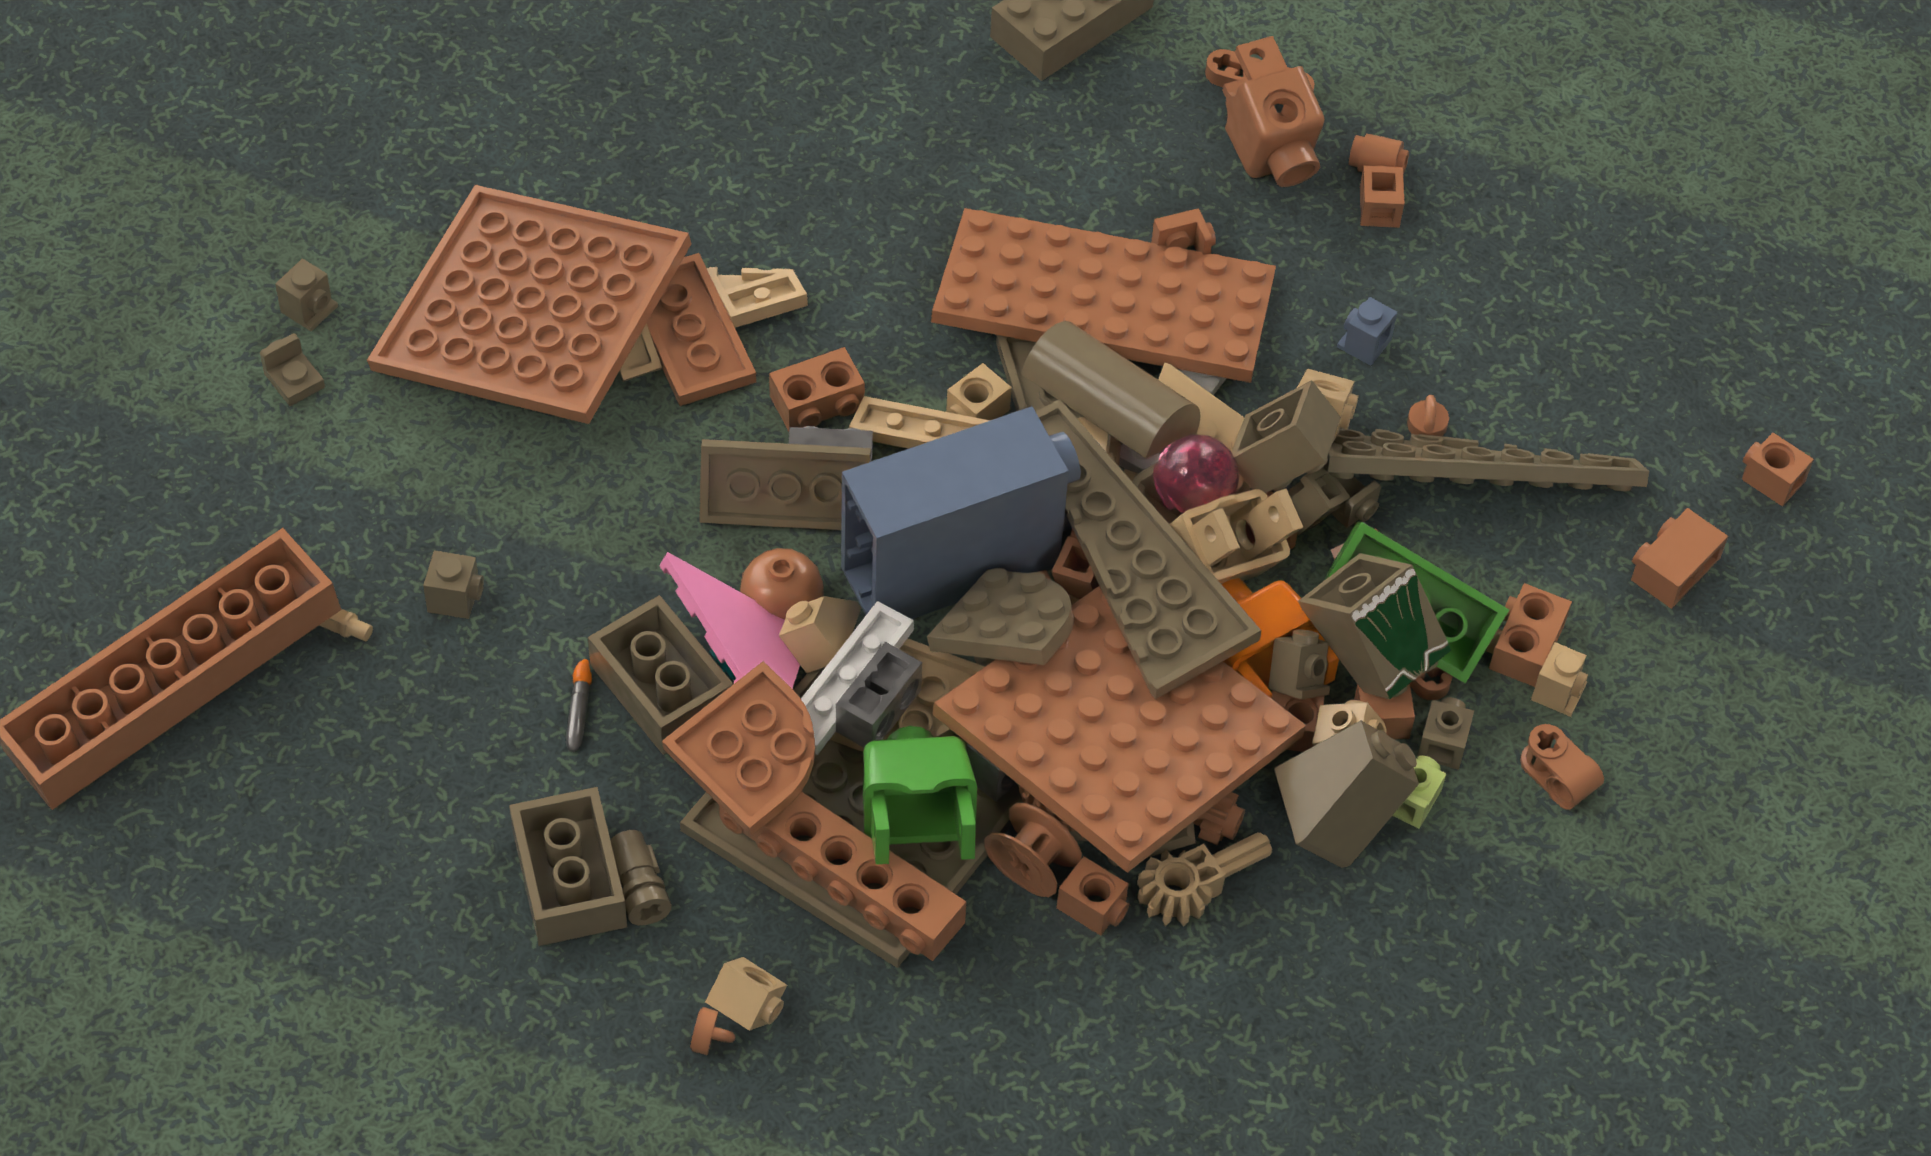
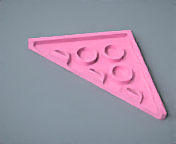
M667 552L659 566L664 573L671 575L678 585L676 589L677 595L691 617L697 616L707 631L704 636L720 663L726 661L736 677L733 683H736L764 661L793 689L800 664L779 637L785 620L769 613L754 599Z

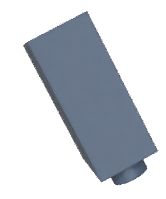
M1031 406L843 471L841 568L865 615L868 614L877 601L910 619L956 604L987 569L1003 568L1010 572L1020 573L1053 569L1061 552L1063 532L1072 529L1065 514L1067 484L1079 480L1081 475L1077 453L1067 434L1059 432L1049 436L1034 408Z

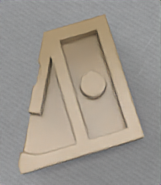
M718 267L707 268L735 328L808 306L807 293L793 269L760 270L758 268H742L741 275H718Z

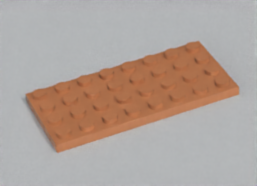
M964 208L933 306L931 323L1037 342L1055 324L1069 321L1128 360L1159 366L1168 363L1176 369L1251 383L1276 266L1257 261L1225 257L1219 254L1203 255L1202 252L1180 247L1167 248L1166 245L1158 246L1155 243L1138 239H1128L1101 232L1085 231L1063 225H1053Z

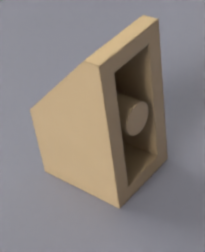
M827 596L810 602L800 601L787 611L779 637L806 673L826 667L852 634L861 611V606L857 601Z

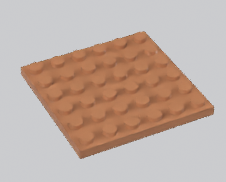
M475 185L368 357L367 362L370 370L589 424L692 243L689 233Z
M1098 586L1071 605L1074 616L1072 631L1045 665L995 659L934 702L932 715L1128 873L1302 738L1306 725L1223 661L1155 699L1143 679L1100 586Z

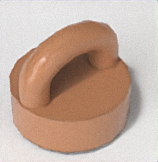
M1428 395L1424 401L1417 402L1410 408L1407 419L1408 430L1411 434L1443 436L1448 427L1449 414L1443 405L1436 402L1434 395Z
M707 1007L700 1008L690 1046L692 1052L708 1055L712 1039L725 1043L735 1041L736 1036L733 1032L716 1027L718 1010Z

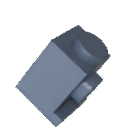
M1369 297L1367 301L1359 306V309L1354 308L1348 315L1344 324V329L1347 332L1337 343V348L1371 366L1392 340L1397 311Z

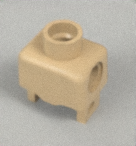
M1260 489L1225 496L1189 509L1169 524L1221 584L1235 578H1240L1244 581L1257 577L1286 559L1290 555V547L1286 539L1303 528L1287 489L1276 491L1269 497ZM1246 521L1251 525L1254 531V545L1249 541L1247 537L1245 528Z

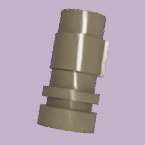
M627 830L616 834L610 841L621 886L623 887L622 891L628 920L635 925H648L662 920L671 911V902L668 893L665 891L663 880L657 876V873H660V869L651 844L646 845L643 834L637 830Z

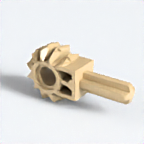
M1257 832L1211 855L1204 844L1188 852L1184 850L1179 854L1178 858H1173L1166 849L1162 853L1160 860L1150 857L1146 862L1145 870L1139 873L1137 885L1140 888L1138 892L1139 904L1148 905L1147 913L1149 918L1162 913L1165 926L1171 922L1172 917H1177L1184 927L1189 922L1190 916L1200 919L1204 914L1205 906L1211 902L1212 898L1222 893L1226 877L1271 855L1272 847L1270 840L1266 835ZM1175 885L1182 888L1183 890L1174 891L1168 888L1167 886Z

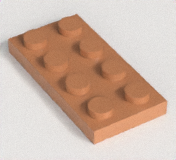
M697 253L684 257L647 321L662 369L679 406L756 383V371L700 254Z

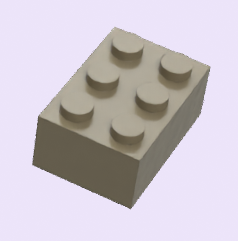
M660 595L588 637L590 666L663 755L667 752L663 749L662 740L733 685L732 681Z
M598 787L509 805L513 835L538 945L542 946L626 928L625 899Z

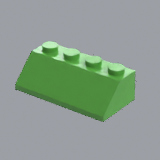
M1357 522L1336 556L1325 580L1359 553L1412 564L1451 648V651L1438 661L1436 667L1466 684L1509 609L1363 522Z

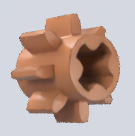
M1231 792L1193 821V824L1201 828L1198 838L1218 845L1223 837L1231 840L1235 838L1245 814V809L1238 807L1236 804L1239 795Z

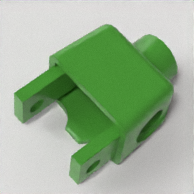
M907 726L892 732L886 740H874L867 743L863 752L864 834L872 838L875 864H889V844L958 841L961 860L975 859L977 784L964 741L956 736L934 737L930 731L922 727Z

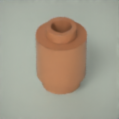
M1366 133L1365 137L1356 135L1350 152L1349 166L1357 167L1358 172H1363V166L1403 167L1404 174L1409 159V150L1403 149L1404 142L1368 133Z

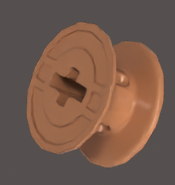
M1016 803L1009 809V819L1014 830L1017 832L1015 838L1004 833L992 832L985 837L984 847L991 861L1007 878L1032 894L1050 897L1057 892V881L1049 867L1050 863L1052 862L1062 867H1075L1082 859V852L1071 833L1053 816L1028 803Z

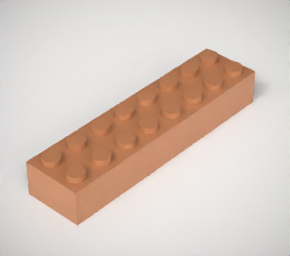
M281 528L0 719V745L6 755L51 810H53L338 613L341 607L333 583L285 529Z

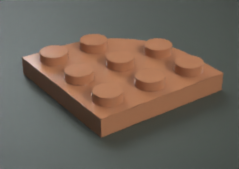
M764 661L662 740L663 749L750 836L795 800L809 779L815 758L813 724L805 704L796 692Z

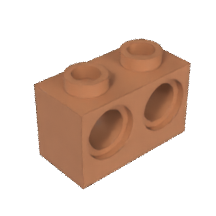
M845 347L769 373L770 398L788 431L790 427H816L823 420L838 415H851L857 411L865 393V383Z
M1524 583L1517 598L1512 596L1508 598L1505 605L1509 609L1504 618L1506 624L1503 630H1497L1487 647L1486 652L1493 654L1489 669L1535 687L1539 673L1554 642L1557 643L1564 628L1572 601Z

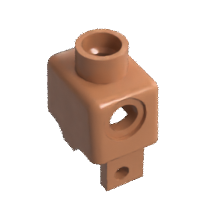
M1273 36L1238 45L1235 54L1247 78L1226 83L1223 86L1222 91L1226 97L1225 103L1228 114L1225 130L1246 173L1250 177L1260 178L1273 174L1277 185L1280 187H1289L1302 183L1311 178L1320 169V162L1314 152V148L1325 121L1306 73L1301 66L1288 69ZM1257 54L1261 56L1262 61H1254L1250 55ZM1284 104L1280 113H1277L1274 105Z

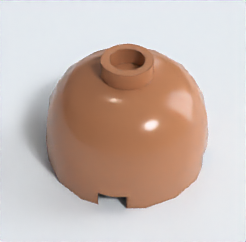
M776 548L763 552L749 563L742 575L740 592L754 599L769 613L785 620L787 611L794 604L800 601L810 602L823 597L824 584L818 567L806 555L793 549Z

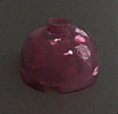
M1190 434L1170 443L1160 451L1159 463L1154 465L1153 478L1160 498L1170 510L1176 508L1181 513H1184L1189 509L1210 503L1216 499L1236 494L1240 476L1238 464L1231 450L1222 441L1209 435Z

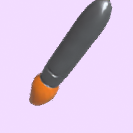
M587 659L578 662L573 672L574 687L566 731V746L571 752L578 750L584 734L589 686L592 683V673L589 660Z

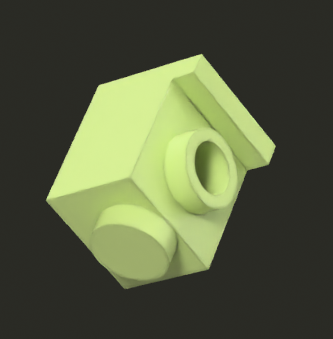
M1424 755L1417 757V765L1414 767L1419 785L1392 815L1420 829L1442 791L1446 773L1440 771V765L1431 757Z

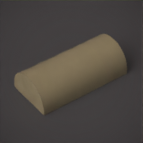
M1069 321L1055 324L1039 338L1030 351L1021 375L1055 398L1061 399L1064 404L1144 458L1153 456L1196 436L1200 424L1201 414L1197 405Z

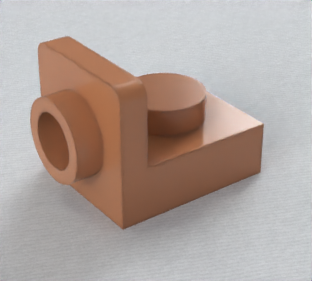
M1198 208L1154 219L1151 243H1155L1158 246L1166 245L1167 248L1180 247L1183 249L1194 245L1196 251L1202 252L1204 255L1211 254V247L1216 244V237L1212 224L1205 222Z

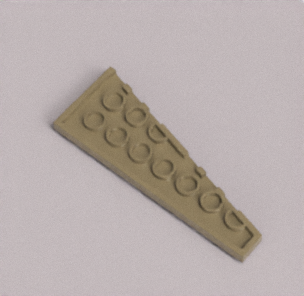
M1061 399L1035 411L1049 436L1064 432L1070 438L1075 448L1081 475L1079 480L1067 484L1065 514L1152 696L1155 699L1161 697L1258 642L1261 636V629Z
M1341 428L1336 439L1332 442L1327 456L1328 461L1324 465L1325 470L1331 476L1342 479L1353 478L1355 473L1369 474L1374 479L1385 481L1393 480L1395 475L1409 476L1410 479L1419 482H1433L1434 477H1443L1460 484H1472L1474 479H1487L1490 483L1501 486H1511L1514 484V481H1528L1530 485L1542 488L1553 487V483H1568L1570 487L1585 490L1592 489L1593 484L1607 485L1608 488L1617 491H1630L1632 486L1647 487L1649 470L1634 458L1588 453L1580 454L1579 460H1574L1573 455L1547 448H1544V451L1539 456L1527 450L1517 449V445L1504 444L1502 451H1495L1478 447V440L1411 434L1409 441L1404 440V436L1382 429H1375L1371 436H1365L1359 431Z

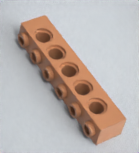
M800 792L790 805L752 836L719 805L720 818L729 830L736 834L743 833L754 840L760 850L772 858L778 856L791 865L793 871L800 878L808 882L815 881L825 888L831 898L843 906L849 904L863 914V917L871 926L878 930L886 929L899 938L901 944L913 954L919 955L921 953L933 961L965 924V900L890 850L889 864H875L872 838L803 792ZM801 835L811 837L807 841H799L795 838ZM835 859L847 861L843 865H834L830 862ZM878 883L883 885V887L880 889H870L866 885ZM914 907L920 911L909 914L903 912L902 909Z

